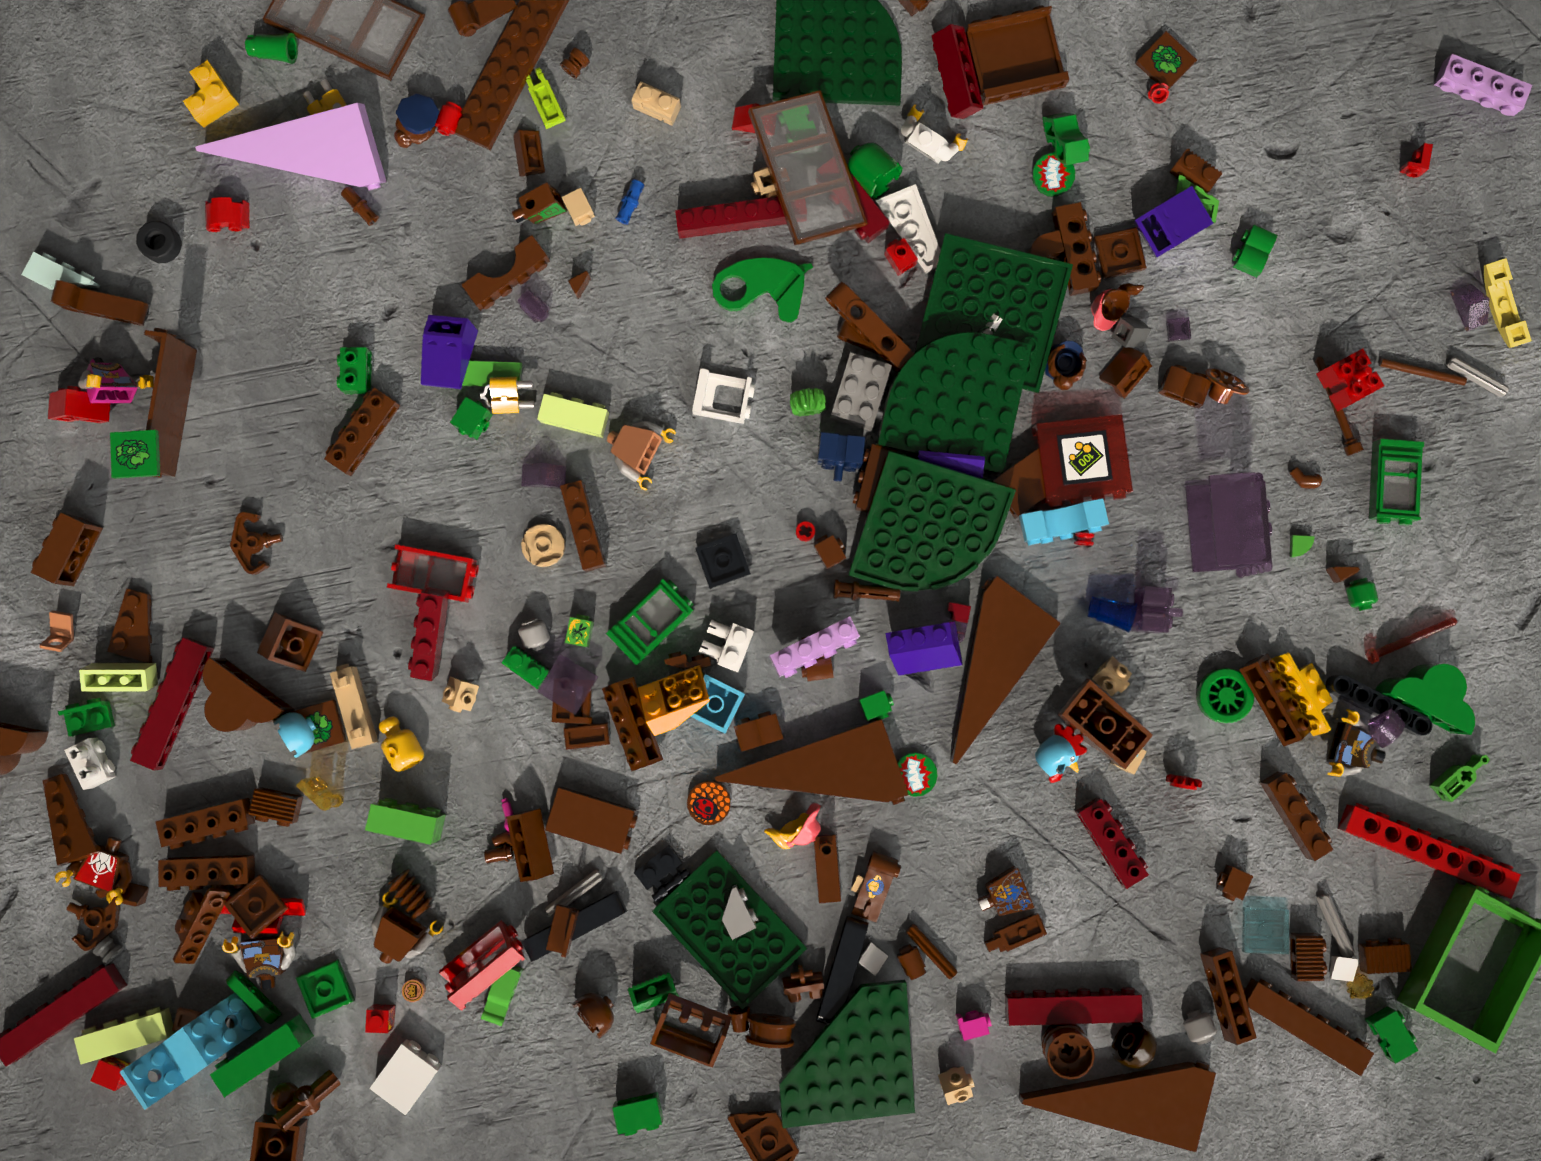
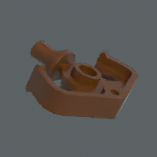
M241 512L235 520L230 547L243 569L248 574L257 575L270 566L265 561H259L257 566H252V554L260 552L264 546L270 548L273 543L283 542V536L281 533L271 535L264 532L262 536L257 532H248L244 522L246 520H250L252 523L258 522L261 516Z
M97 889L95 894L100 898H104L108 892ZM116 897L112 899L105 909L101 907L89 909L87 904L79 906L73 902H70L66 910L76 914L79 921L84 918L85 925L93 930L91 941L85 940V935L80 933L71 938L82 950L89 951L95 948L118 927L120 905L115 903Z

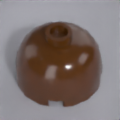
M587 993L572 1003L573 1008L578 1006L580 1012L577 1014L592 1033L598 1032L596 1035L598 1039L605 1035L612 1027L614 1014L611 1008L614 1005L607 996L602 998L597 993Z

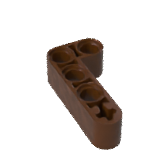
M60 280L55 281L50 301L63 309L139 326H144L149 304L138 300L82 289L74 284Z

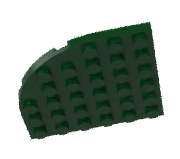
M776 0L773 101L821 91L825 103L900 106L902 77L900 38L892 18L878 0Z
M968 332L949 335L924 346L906 361L893 380L886 399L876 444L916 454L920 450L985 456V470L1003 473L1032 345L994 335Z
M888 450L848 573L849 576L903 591L935 590L958 582L977 569L978 565L992 552L1002 532L1016 489Z

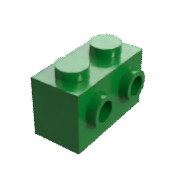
M340 347V354L337 355V365L340 367V375L337 376V387L344 394H366L371 390L372 352L367 347Z
M658 1092L615 1101L612 1107L618 1135L624 1133L625 1136L636 1134L637 1130L645 1128L647 1131L658 1129L659 1125L663 1123L664 1118Z

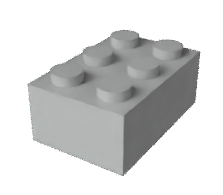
M850 352L830 419L872 431L892 365Z

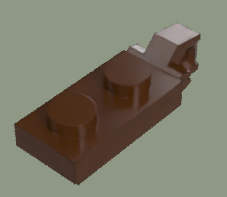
M1035 913L993 932L994 937L984 941V944L989 952L998 948L1000 952H1008L1047 935L1039 913Z

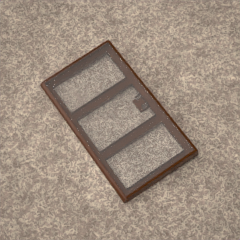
M273 0L263 20L268 25L286 33H293L296 38L391 81L424 21L425 14L396 0Z
M821 91L749 108L748 113L794 245L860 228L868 224Z

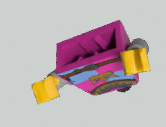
M96 357L90 361L87 370L81 374L78 385L81 389H86L90 403H131L137 389L153 388L154 376L141 375L140 378H133L126 373L120 364L104 363L102 358Z

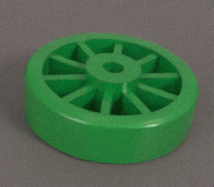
M1224 668L1213 670L1201 679L1197 687L1196 699L1201 712L1210 720L1218 723H1234L1243 719L1250 712L1254 703V694L1241 672ZM1226 678L1231 679L1228 686L1226 684ZM1220 680L1221 687L1216 683V681ZM1238 682L1241 687L1233 690V686ZM1212 686L1216 689L1215 692L1210 691ZM1243 690L1244 698L1236 697V693ZM1209 694L1214 695L1215 698L1209 700ZM1235 700L1243 701L1240 708L1234 703ZM1218 702L1215 708L1211 705ZM1229 705L1235 710V712L1230 713ZM1222 706L1224 708V713L1219 712Z

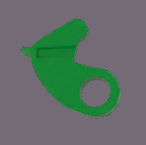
M774 258L742 260L723 269L716 275L712 283L713 298L723 309L741 311L761 295L769 293L778 305L780 320L792 323L797 320L799 315L805 273L812 269L813 266L812 264L796 265ZM732 277L741 279L747 287L744 297L738 301H728L720 292L723 282Z

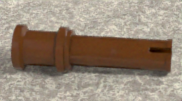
M835 579L833 599L844 597L855 601L858 598L899 602L900 589L859 585L857 581H853V583L839 582L838 579Z

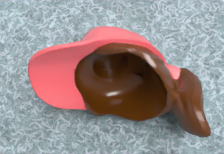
M1125 283L1120 285L1118 289H1107L1099 294L1091 305L1095 328L1102 331L1112 328L1129 308L1130 296L1139 294L1144 286Z

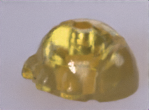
M1355 974L1353 982L1349 981L1347 983L1349 987L1347 992L1350 993V998L1365 999L1371 997L1374 990L1372 986L1373 980H1369L1364 974Z

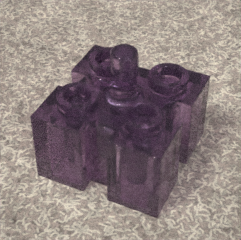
M1152 586L1135 588L1132 632L1169 633V629L1172 628L1173 617L1183 616L1182 608H1171L1174 605L1172 588Z

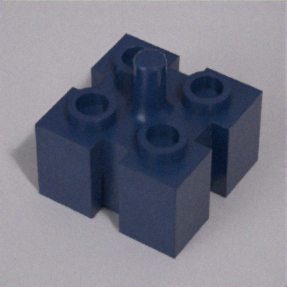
M821 432L817 465H821L822 469L834 470L833 480L841 482L843 471L856 472V469L861 468L865 437Z

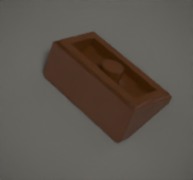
M518 130L514 134V144L519 176L545 173L539 131Z

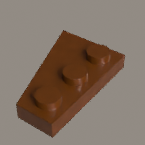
M126 588L107 652L152 663V655H150V644H152V635H150V594Z

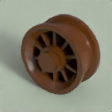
M756 1013L747 1016L750 1026L749 1033L745 1035L746 1042L766 1048H789L794 1045V1040L791 1039L792 1028L796 1026L794 1019L766 1013Z

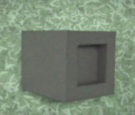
M1120 318L1111 337L1124 347L1141 348L1152 328L1138 318Z

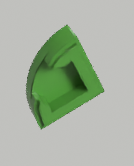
M1290 536V557L1301 556L1309 551L1315 536Z

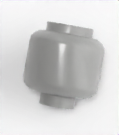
M538 618L522 622L518 633L523 647L527 649L532 648L533 652L544 649V644L550 640L545 622L538 620Z
M1198 1009L1187 1014L1188 1019L1183 1022V1026L1191 1042H1197L1198 1045L1215 1039L1214 1035L1217 1033V1029L1209 1013H1201Z

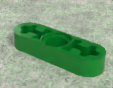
M235 970L226 979L228 986L265 1022L273 1024L281 1015L280 1010L241 972Z

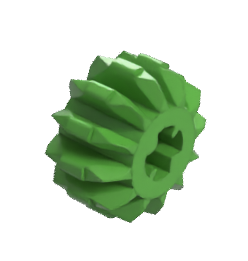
M802 389L790 395V408L794 415L808 416L820 414L826 410V397L821 389Z

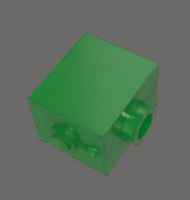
M465 397L450 423L458 429L460 434H465L469 438L478 440L481 433L488 429L489 420L493 414L481 402H474Z

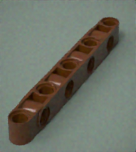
M842 281L825 297L826 301L888 364L892 365L891 368L897 374L906 361L914 355L911 349ZM854 306L860 310L858 318L851 315V307ZM883 338L889 339L891 344L889 349H885L882 346L881 341Z

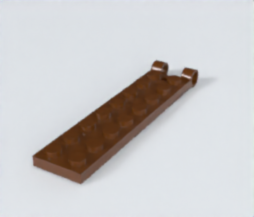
M569 0L519 1L461 112L462 117L458 121L455 135L491 151L526 84V78L533 71Z

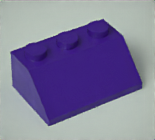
M920 450L918 452V459L983 478L985 456Z
M955 622L885 633L889 656L898 676L963 665Z

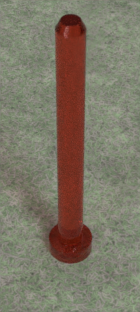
M1451 617L1378 649L1369 648L1365 651L1366 657L1370 663L1374 664L1379 661V657L1453 627L1458 621L1456 618Z

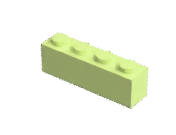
M159 1006L147 1010L146 1015L143 1016L135 1013L124 1017L125 1021L118 1023L116 1019L104 1023L103 1028L96 1029V1026L81 1030L82 1034L74 1038L80 1064L169 1038L176 1033L172 1031L173 1021L169 1008L160 1010Z

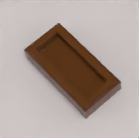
M608 723L564 728L566 750L610 745Z

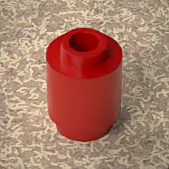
M449 101L442 105L435 123L440 134L445 136L455 134L458 121L462 117V108L459 105Z

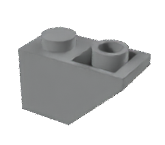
M737 884L732 886L722 917V921L732 940L755 929V921L758 920L753 908L748 909L745 901L748 898L744 889H739Z

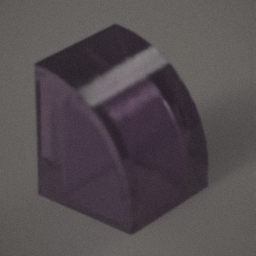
M1392 709L1368 720V734L1381 748L1393 743L1405 728L1403 720Z

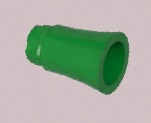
M293 33L248 35L245 40V49L250 57L277 60L294 64L297 60L298 43Z

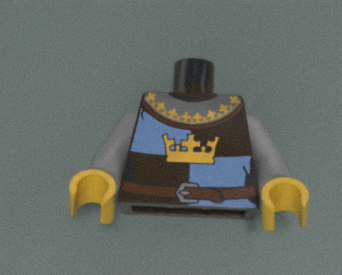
M1346 709L1348 717H1342V721L1347 723L1338 722L1326 761L1329 765H1332V771L1330 773L1327 772V775L1340 777L1360 773L1363 768H1370L1372 761L1381 764L1385 759L1386 752L1376 748L1378 739L1372 736V730L1359 717L1358 712Z

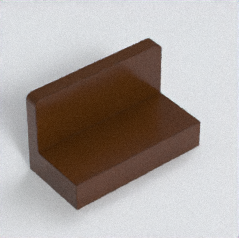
M1124 347L1099 376V379L1111 385L1118 396L1125 399L1152 365L1144 353L1130 347Z
M559 904L556 906L546 950L562 953L561 957L566 958L569 954L579 909Z

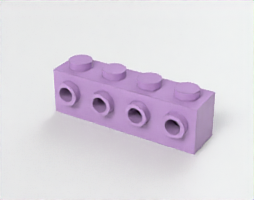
M1451 54L1443 61L1434 83L1435 86L1440 87L1445 92H1453L1465 100L1476 101L1483 107L1494 108L1507 116H1514L1524 109L1532 85L1454 54Z
M848 617L770 655V660L778 676L784 675L785 678L796 674V669L804 666L806 669L816 664V659L822 656L827 659L837 654L836 649L842 646L847 649L857 644L856 640L860 635L851 617Z

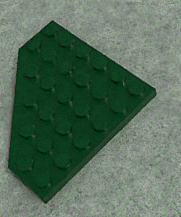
M905 979L860 984L851 999L845 1002L834 1015L835 1018L816 1036L813 1044L794 1062L791 1070L786 1075H783L779 1080L783 1128L915 1113L907 984Z

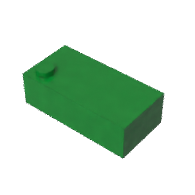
M299 1014L230 1061L228 1058H225L216 1064L217 1070L211 1073L210 1076L225 1098L301 1047L314 1035L301 1014Z

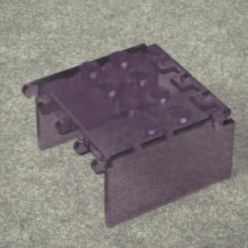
M1261 473L1209 475V485L1185 486L1192 572L1236 570V576L1243 578L1272 570L1270 543L1272 525L1268 520L1270 502L1266 497L1265 481Z

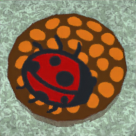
M704 781L697 784L690 791L687 799V808L691 817L703 825H715L721 822L728 815L731 807L727 789L714 781Z

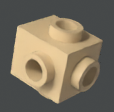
M764 167L754 173V182L751 183L754 194L759 195L760 199L776 197L777 193L768 168Z
M1112 656L1098 668L1092 679L1112 697L1118 691L1122 693L1129 686L1128 680L1132 673L1125 665Z
M450 676L447 687L443 692L442 702L449 705L448 709L461 713L462 709L471 711L476 701L479 686Z
M963 1066L951 1068L947 1072L938 1074L948 1105L956 1102H965L968 1098L973 1097L971 1088L975 1087L971 1074L965 1073Z

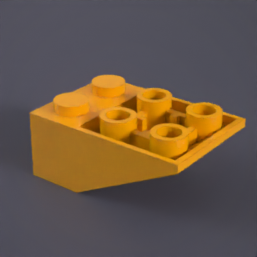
M700 665L638 687L645 720L654 736L675 729L710 701Z

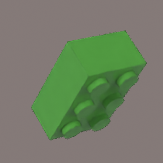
M392 798L379 799L378 802L370 805L365 831L430 845L441 839L446 814L440 813L438 808L427 807V809H420L418 804L409 802L397 804L398 800Z

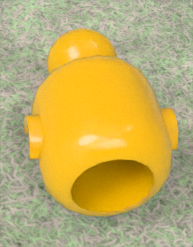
M392 716L379 723V730L387 737L381 743V749L393 770L402 772L422 761L424 752L415 734L410 729L401 730L399 720Z

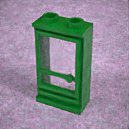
M662 579L606 633L635 665H639L694 612L691 608L694 604L685 595L681 598L676 593L679 588L671 580L666 582Z

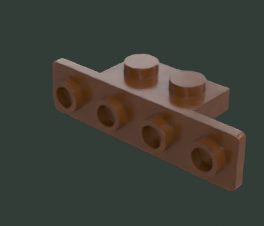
M209 888L204 898L201 893H192L189 901L184 906L180 919L175 924V931L181 943L173 957L174 963L194 964L224 907V903H226L230 895L229 890Z

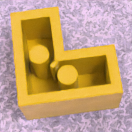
M208 60L190 71L200 90L183 102L194 119L203 128L240 105L217 70Z

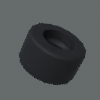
M150 221L139 229L136 236V244L139 251L150 260L157 263H168L173 261L180 253L182 243L180 236L168 224L161 221ZM164 235V245L155 250L153 248L154 239L157 236Z

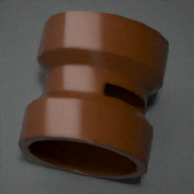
M574 47L569 52V57L564 59L560 66L568 75L577 79L581 74L580 70L585 68L590 61L585 54Z

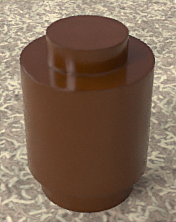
M908 944L899 949L900 953L897 955V958L905 975L909 976L910 980L917 979L926 973V965L916 946L912 947L911 944Z

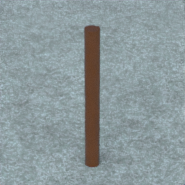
M1381 358L1379 361V366L1463 386L1467 382V377L1384 358Z

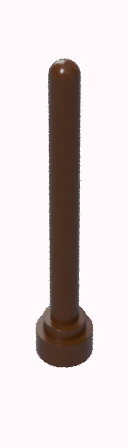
M1316 357L1315 364L1318 372L1327 368L1324 359ZM1329 387L1325 388L1328 397L1332 395ZM1329 398L1346 441L1344 443L1346 456L1363 451L1361 442H1358L1353 436L1344 410L1337 411Z

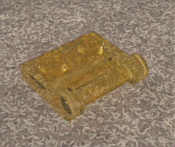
M320 777L305 778L296 785L321 810L326 811L332 807H340L344 802L343 796L333 794L327 788L328 784Z

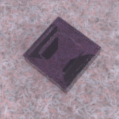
M1189 317L1166 320L1168 342L1191 339Z

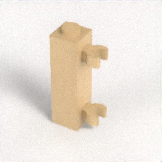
M349 664L335 667L336 671L331 672L330 676L351 749L377 743V735L357 667H349Z

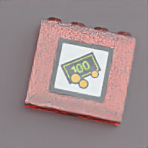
M1122 414L1038 423L1032 427V435L1037 436L1046 497L1042 501V505L1049 504V507L1062 506V502L1069 501L1071 505L1083 503L1087 499H1103L1105 501V497H1113V500L1125 499L1126 495L1133 492Z

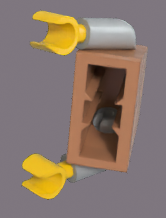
M648 421L633 423L631 426L624 425L619 433L611 431L607 436V442L613 445L611 453L615 455V463L619 471L633 482L637 481L643 490L647 489L641 485L642 481L645 479L651 483L652 481L650 478H643L640 475H645L662 439L666 443L673 442L672 439L666 437V433L676 434L673 429L663 430V427Z

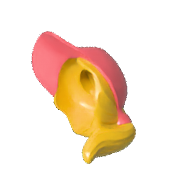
M817 803L811 804L806 813H801L798 819L785 824L780 831L768 828L764 832L783 849H789L795 844L807 845L814 842L821 831L820 824L816 819L820 805Z

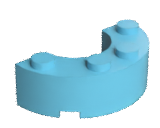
M1103 499L1087 501L1050 511L1041 510L1019 515L1024 542H1027L1028 546L1054 542L1053 538L1060 537V540L1074 538L1073 533L1086 530L1089 533L1102 531L1101 526L1109 524Z

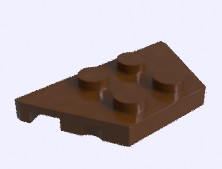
M776 1110L735 1113L727 1116L752 1161H794L798 1155L799 1148L788 1129L782 1127L781 1118Z

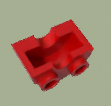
M230 197L211 198V203L206 201L205 226L207 231L220 232L223 227H228L230 231L238 232L242 231V228H250L249 203L245 200H242V202H232Z

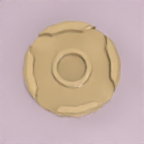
M536 524L529 528L521 542L522 552L525 558L533 565L549 567L556 564L562 558L565 551V539L562 533L554 526Z

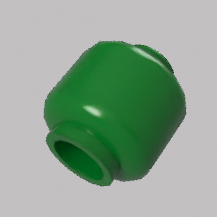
M1368 578L1349 582L1350 585L1346 587L1349 605L1353 608L1358 607L1359 611L1373 609L1372 604L1379 600L1375 583L1368 581Z

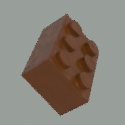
M60 512L59 516L53 521V528L49 536L42 543L43 548L39 556L32 563L33 568L30 573L53 584L74 587L103 528L81 517Z

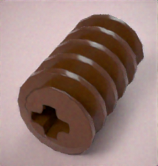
M406 869L388 883H392L389 892L397 890L394 898L399 899L403 897L400 905H409L406 913L414 911L411 917L414 920L432 906L429 905L432 897L423 898L427 891H418L421 883L413 885L412 883L416 877L407 878L410 870Z

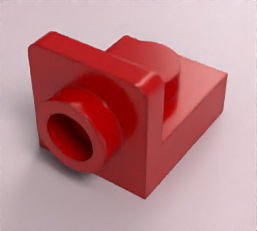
M1424 143L1415 150L1412 155V162L1405 163L1400 168V173H1405L1408 177H1419L1429 170L1433 144Z

